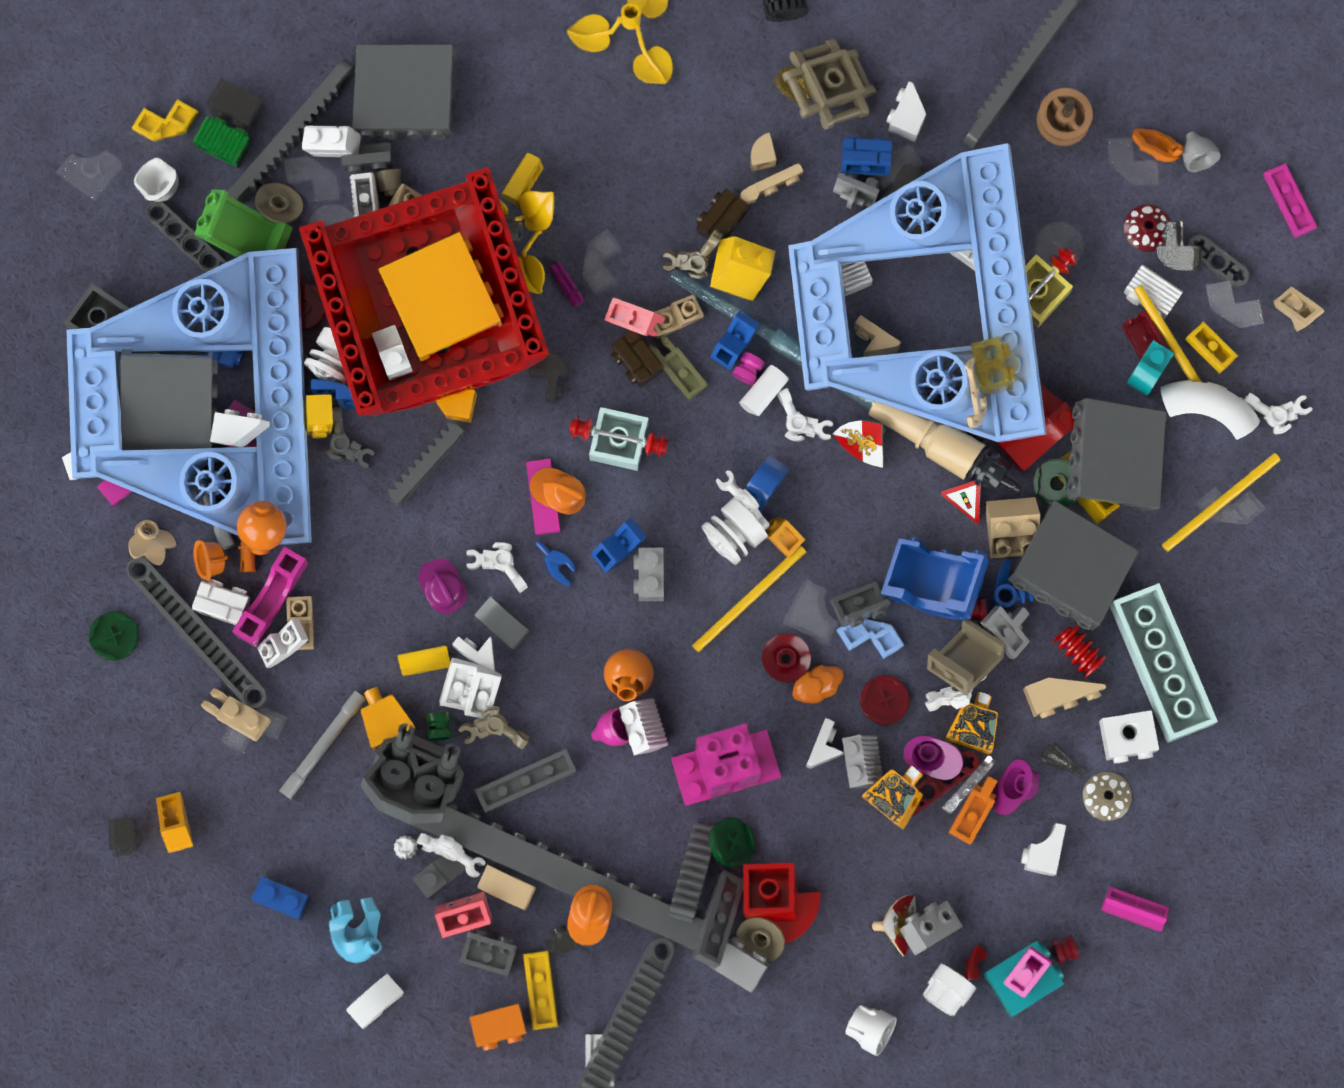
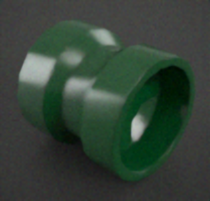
M450 712L425 715L426 723L429 725V731L427 732L428 741L453 738L452 730L449 728V722L451 721Z

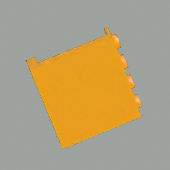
M460 232L378 269L421 362L429 359V355L497 324L499 327L502 326L500 318L504 317L500 306L498 303L493 305L490 296L494 295L488 281L483 283L479 275L483 273L478 259L472 260L469 252L473 251V248L468 238H462Z

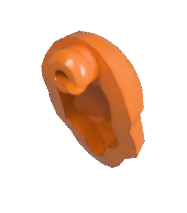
M1136 128L1132 132V139L1139 146L1140 150L1154 156L1158 161L1175 162L1181 158L1184 152L1181 144L1177 143L1172 137L1157 130Z
M818 665L795 682L792 693L793 698L803 703L816 704L825 698L836 694L838 686L844 677L843 670L836 666Z

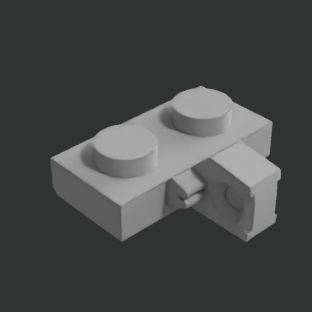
M995 606L981 622V625L988 633L1002 640L1005 644L1004 652L1010 659H1015L1030 642L1021 631L1023 628L1021 624L1030 615L1024 607H1016L1012 612H1006L1001 606Z

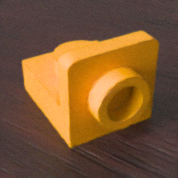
M777 517L768 522L770 527L765 530L767 534L766 539H769L786 557H790L805 541L803 536L786 519Z

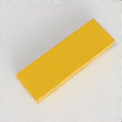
M549 952L523 954L533 1030L558 1027Z

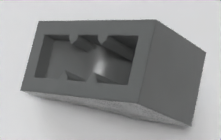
M442 856L413 877L412 880L424 895L431 900L463 874L466 869L465 865L459 861H451Z

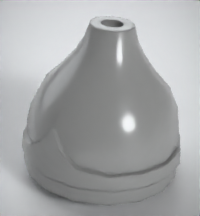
M1194 131L1186 135L1183 159L1188 171L1198 172L1210 168L1220 159L1219 149L1213 141L1199 136Z

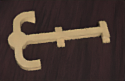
M974 358L969 359L965 364L974 415H968L967 417L970 428H977L978 425H982L983 417L987 411L986 396L981 395V408L979 405V387H976L973 369Z

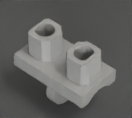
M839 173L833 192L839 194L840 198L848 201L846 208L850 210L853 204L861 207L863 205L870 207L875 204L880 191L878 189V180L870 177L863 183L856 180L858 174Z

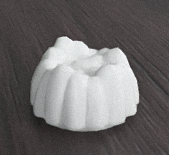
M407 835L396 839V843H394L396 856L407 860L416 855L418 848L415 839Z

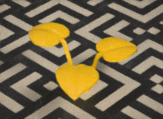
M627 0L628 3L622 7L621 17H617L616 23L610 30L608 21L596 14L581 18L572 27L567 29L569 38L579 48L588 52H600L608 48L610 45L608 35H612L622 23L625 28L636 30L643 53L637 56L633 62V71L638 79L646 83L665 84L672 76L673 65L668 52L659 46L652 47L647 52L640 31L642 13L648 18H656L666 11L668 0Z
M528 191L520 199V208L524 215L515 217V221L525 220L526 228L530 231H535V233L522 250L521 257L518 256L529 292L540 294L545 282L543 265L536 257L532 255L526 256V253L538 235L542 233V230L547 229L551 225L554 213V192ZM500 200L504 214L508 215L507 206Z

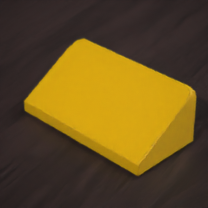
M447 646L399 654L398 656L403 676L449 668L450 666Z

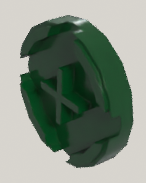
M111 611L100 615L90 627L89 642L98 656L105 660H123L131 655L138 645V627L132 618L122 612Z
M727 817L716 822L709 835V846L714 858L720 864L729 868L740 867L748 863L756 848L755 836L751 827L747 823L744 824L737 817Z

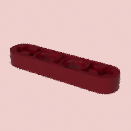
M970 751L961 753L962 757L965 756L967 759L972 758L974 760L971 764L973 768L965 767L960 772L964 775L962 777H959V774L955 776L952 784L946 785L941 779L929 776L915 788L919 791L923 786L929 785L934 789L935 794L931 799H924L922 797L920 802L924 805L920 807L918 804L911 818L974 773L979 766L977 755Z

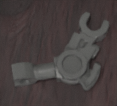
M341 407L332 408L334 434H332L333 437L330 440L331 448L325 451L327 456L337 462L344 460L339 455L346 456L345 458L352 462L356 458L362 467L369 468L370 465L363 461V457L367 454L374 457L375 453L370 449L362 450V445L351 440L344 433Z

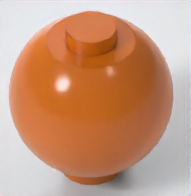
M267 501L249 504L242 510L237 520L239 538L257 555L268 554L271 549L278 546L284 539L287 530V522L283 512L276 505Z
M628 648L615 652L607 660L604 667V680L607 687L623 701H632L636 697L641 696L649 689L653 681L654 671L651 661L644 653L636 649Z

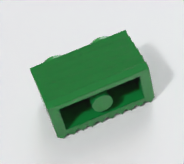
M206 116L193 140L194 146L239 168L251 145L248 133L238 127H235V129L227 127V123L214 116L211 119Z

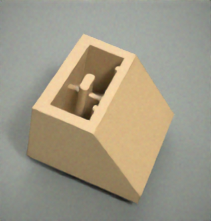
M1035 497L986 501V522L991 559L1023 556L1040 525V512Z

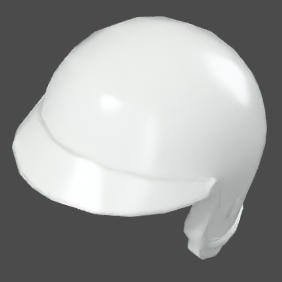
M154 158L143 165L138 171L134 184L147 200L163 202L175 194L179 180L175 169L162 159Z

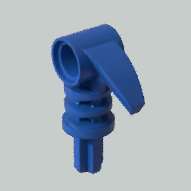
M1007 559L1001 565L996 576L993 603L995 606L1008 609L1017 601H1020L1021 604L1025 603V599L1033 602L1034 595L1027 591L1018 590L1013 586V583L1009 582L1008 576L1011 560ZM999 592H1008L1011 595V601L1007 603L1002 602L998 596Z

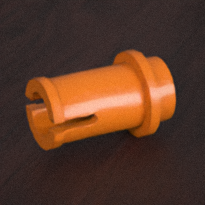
M241 542V546L238 547V550H241L240 572H256L255 554Z

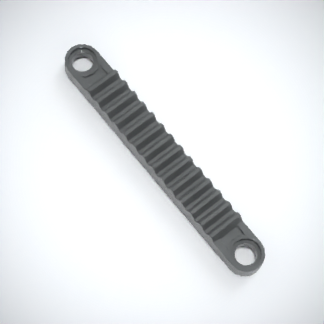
M1063 0L1057 10L1049 11L1048 17L1044 18L1042 25H1039L1036 33L1034 32L1032 39L1027 42L1026 48L1022 49L1015 63L1011 64L1010 70L1006 71L1004 78H1001L994 92L990 93L988 101H985L982 109L978 110L976 116L978 120L963 141L965 145L971 149L976 147L1080 0Z
M344 59L334 68L229 189L228 196L242 203L251 192L257 193L256 186L264 185L262 179H269V171L277 170L275 164L283 163L281 157H288V149H295L294 142L302 141L300 135H304L305 127L314 126L313 120H320L319 113L325 114L327 112L325 106L333 105L331 99L339 98L338 91L350 79L356 69L353 64Z
M142 557L131 559L127 564L126 572L136 586L245 705L254 710L264 707L268 697L265 689L149 561ZM139 563L146 566V573L140 577L133 574V567ZM252 690H258L262 696L261 700L256 704L248 701V694Z
M664 937L655 938L647 945L575 1088H607L610 1086V1081L615 1076V1071L619 1068V1063L624 1058V1053L628 1050L629 1043L633 1040V1035L637 1032L638 1025L642 1022V1017L646 1014L647 1007L651 1004V999L655 996L656 989L660 986V981L664 978L665 971L674 955V946L669 939ZM658 943H662L666 947V954L662 958L658 957L655 953V946Z

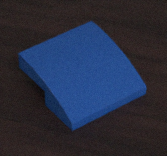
M311 379V390L314 395H332V399L337 400L341 409H356L348 386L327 380Z

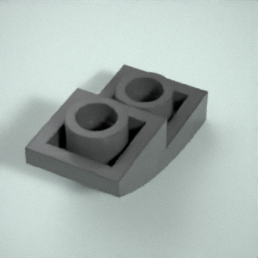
M491 596L475 614L482 623L513 650L530 632L515 616L510 614Z

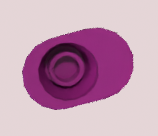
M440 558L424 563L421 566L418 581L434 610L441 614H451L464 605L467 591L456 568L450 561Z
M933 735L914 737L904 748L903 756L909 767L912 765L920 773L936 779H952L962 769L963 758L960 751L952 744L942 741Z
M1018 759L1013 761L993 789V794L996 795L993 808L1000 815L1013 813L1023 801L1032 799L1038 792L1040 774L1032 770L1026 761Z

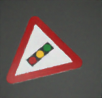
M975 481L941 492L944 498L976 524L979 523L981 483L977 486L974 484Z

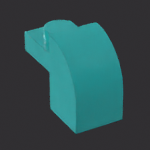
M1153 340L1126 385L1147 397L1174 353Z

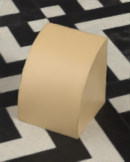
M770 133L759 137L752 147L750 159L752 172L776 166V156Z

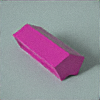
M1109 887L1100 911L1161 932L1167 920L1169 907Z

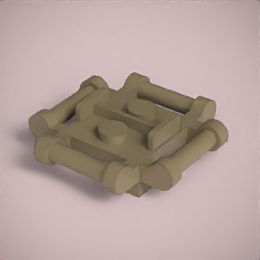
M832 38L826 40L825 44L790 53V60L797 68L785 72L782 77L792 90L801 109L799 113L802 119L819 113L821 125L827 130L834 127V124L855 117L862 118L868 116L869 108L864 98L874 95L877 91L874 85H870L858 60L859 54L856 49L846 51V49L840 50L836 40ZM828 53V55H825V56H822V57H819V58H816V59H813V60H810V61H807V62L805 61V60H807V59H810V58H813V57H816V56H819V55ZM797 78H802L814 103L813 105L809 106ZM849 102H854V108L831 115V110L843 107Z

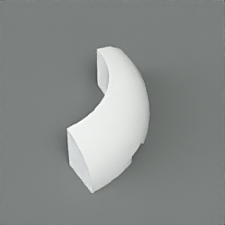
M1186 380L1161 386L1163 402L1170 417L1185 413L1210 416L1223 423L1232 432L1236 440L1252 432L1260 423L1254 410L1243 398H1239L1228 391L1227 388L1218 384Z

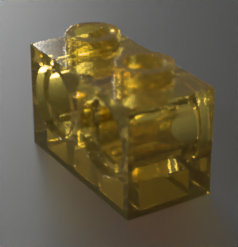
M1000 336L971 343L981 392L984 395L1014 389L1012 381H1016L1013 366L1009 367L1007 357H1011L1008 343H1004ZM989 349H998V354L995 358H986V353ZM996 372H1002V380L998 383H992V375Z

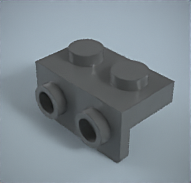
M390 143L360 145L359 154L341 156L344 172L360 173L367 169L383 171L387 170L388 167H393Z
M876 581L834 597L830 601L842 628L849 625L851 628L857 627L865 622L864 619L871 616L873 619L879 618L887 613L886 610L891 604L889 599H884Z
M474 929V933L468 932L460 963L508 977L517 947L512 945L513 940L500 936L498 941L488 938L489 933Z

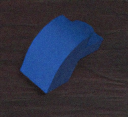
M739 310L726 333L718 341L710 358L731 370L755 336L759 323Z
M770 455L761 464L746 486V490L759 504L758 509L760 513L790 470V468Z
M630 518L622 524L615 534L602 541L591 555L604 572L607 573L635 553L642 546L641 543L645 540L646 535Z

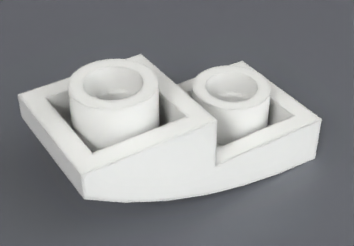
M291 619L278 633L270 634L257 649L266 667L271 668L297 651L309 639L299 619Z
M386 974L350 1005L346 1011L364 1029L382 1015L386 1008L402 997L404 992Z

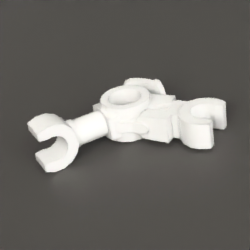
M786 388L778 392L777 396L780 403L784 406L788 415L786 417L788 432L785 434L787 439L796 442L803 441L804 437L798 436L799 434H805L812 438L817 434L823 440L831 438V435L824 434L822 431L824 426H833L831 421L826 420L818 423V419L800 414L792 403L789 390Z
M1251 393L1244 398L1253 410L1265 415L1264 419H1266L1270 426L1274 427V434H1282L1289 430L1292 425L1288 424L1285 426V423L1298 419L1297 414L1306 415L1312 411V407L1303 409L1300 406V402L1304 401L1307 398L1306 396H1300L1294 401V404L1290 401L1280 406L1271 405L1270 407L1260 402V399Z
M726 471L729 478L728 482L723 483L716 479L718 487L723 491H729L734 496V499L738 500L749 510L764 530L770 527L767 520L760 513L757 501L746 489L742 490L736 485L735 477L731 471Z
M496 542L492 547L499 550H483V554H479L475 550L467 551V556L476 557L475 563L467 564L468 569L475 570L480 566L483 569H497L508 575L519 593L528 588L525 581L513 567V556L510 553L512 549L511 544Z
M953 686L940 689V692L932 691L927 693L928 701L925 702V705L929 711H935L942 705H952L956 709L962 708L969 704L972 693L970 692L968 695H965Z
M420 834L416 841L418 844L423 845L422 850L426 852L433 851L435 854L442 855L448 860L459 861L465 865L466 872L471 877H478L480 875L474 869L475 863L478 866H484L486 863L482 858H472L466 855L465 851L462 850L463 847L449 836L441 835L439 838L434 839L429 835Z

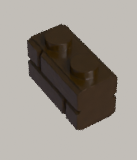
M725 189L722 194L717 192L710 202L713 205L708 212L703 211L697 218L696 232L708 240L716 229L723 234L721 240L728 238L749 211L748 203L728 189Z
M629 331L611 345L612 353L610 355L618 366L622 364L627 370L625 375L632 385L637 383L642 388L664 371L662 363L637 332Z

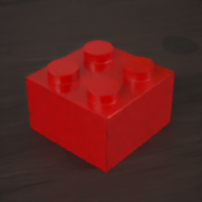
M794 863L743 864L745 918L763 917L771 921L797 920V871Z

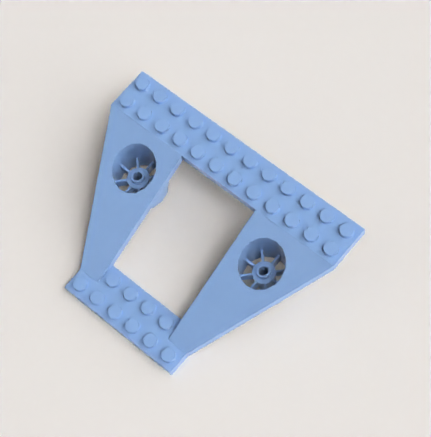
M1008 143L959 153L814 240L788 245L805 390L810 391L834 387L996 442L1047 434L1011 147ZM931 195L927 201H923V196ZM939 196L942 206L934 208L932 204ZM936 212H941L939 221H935ZM905 218H912L913 221L907 228ZM931 222L935 223L936 225L927 232V225ZM917 224L921 226L922 234H911ZM973 250L984 338L983 345L852 358L841 264ZM972 358L975 361L973 369L976 387H979L978 399L980 408L981 395L986 396L987 399L986 414L983 417L982 425H978L977 428H970L967 421L968 415H974L967 370H965V364ZM953 362L948 370H944V363ZM958 365L963 375L961 377H955L953 374ZM962 381V387L958 392L955 389L956 382ZM926 387L934 389L929 397L925 389ZM953 391L957 396L948 402L947 394ZM938 393L942 395V405L932 402Z
M297 248L245 253L91 328L67 330L72 478L100 477L235 535H238L237 520L242 510L251 503L267 501L276 505L286 518V534L279 545L312 543L299 250ZM217 291L211 299H207V292ZM222 295L225 306L218 307L215 302ZM218 311H224L221 321L216 319ZM187 314L195 316L190 323ZM199 321L203 323V333L193 330ZM215 321L218 325L208 331V323ZM123 349H133V353L253 351L255 414L262 415V420L269 421L270 426L256 437L257 447L122 450L118 353H122ZM221 461L225 463L219 471H214L215 462ZM208 465L209 471H201L202 468ZM229 468L232 479L225 480L223 474ZM232 483L231 490L227 494L223 491L225 485ZM194 486L202 490L198 495H196ZM221 493L225 499L216 504L215 495ZM206 494L210 495V506H206L200 501Z

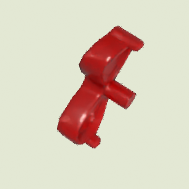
M976 945L972 951L971 958L965 960L968 965L964 978L967 980H976L980 976L977 964L987 957L986 951L981 946Z

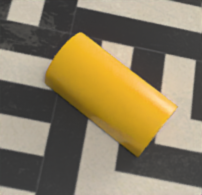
M526 153L502 192L503 198L518 207L520 206L521 196L531 190L543 170L540 158Z
M1204 321L1185 339L1219 374L1238 357Z

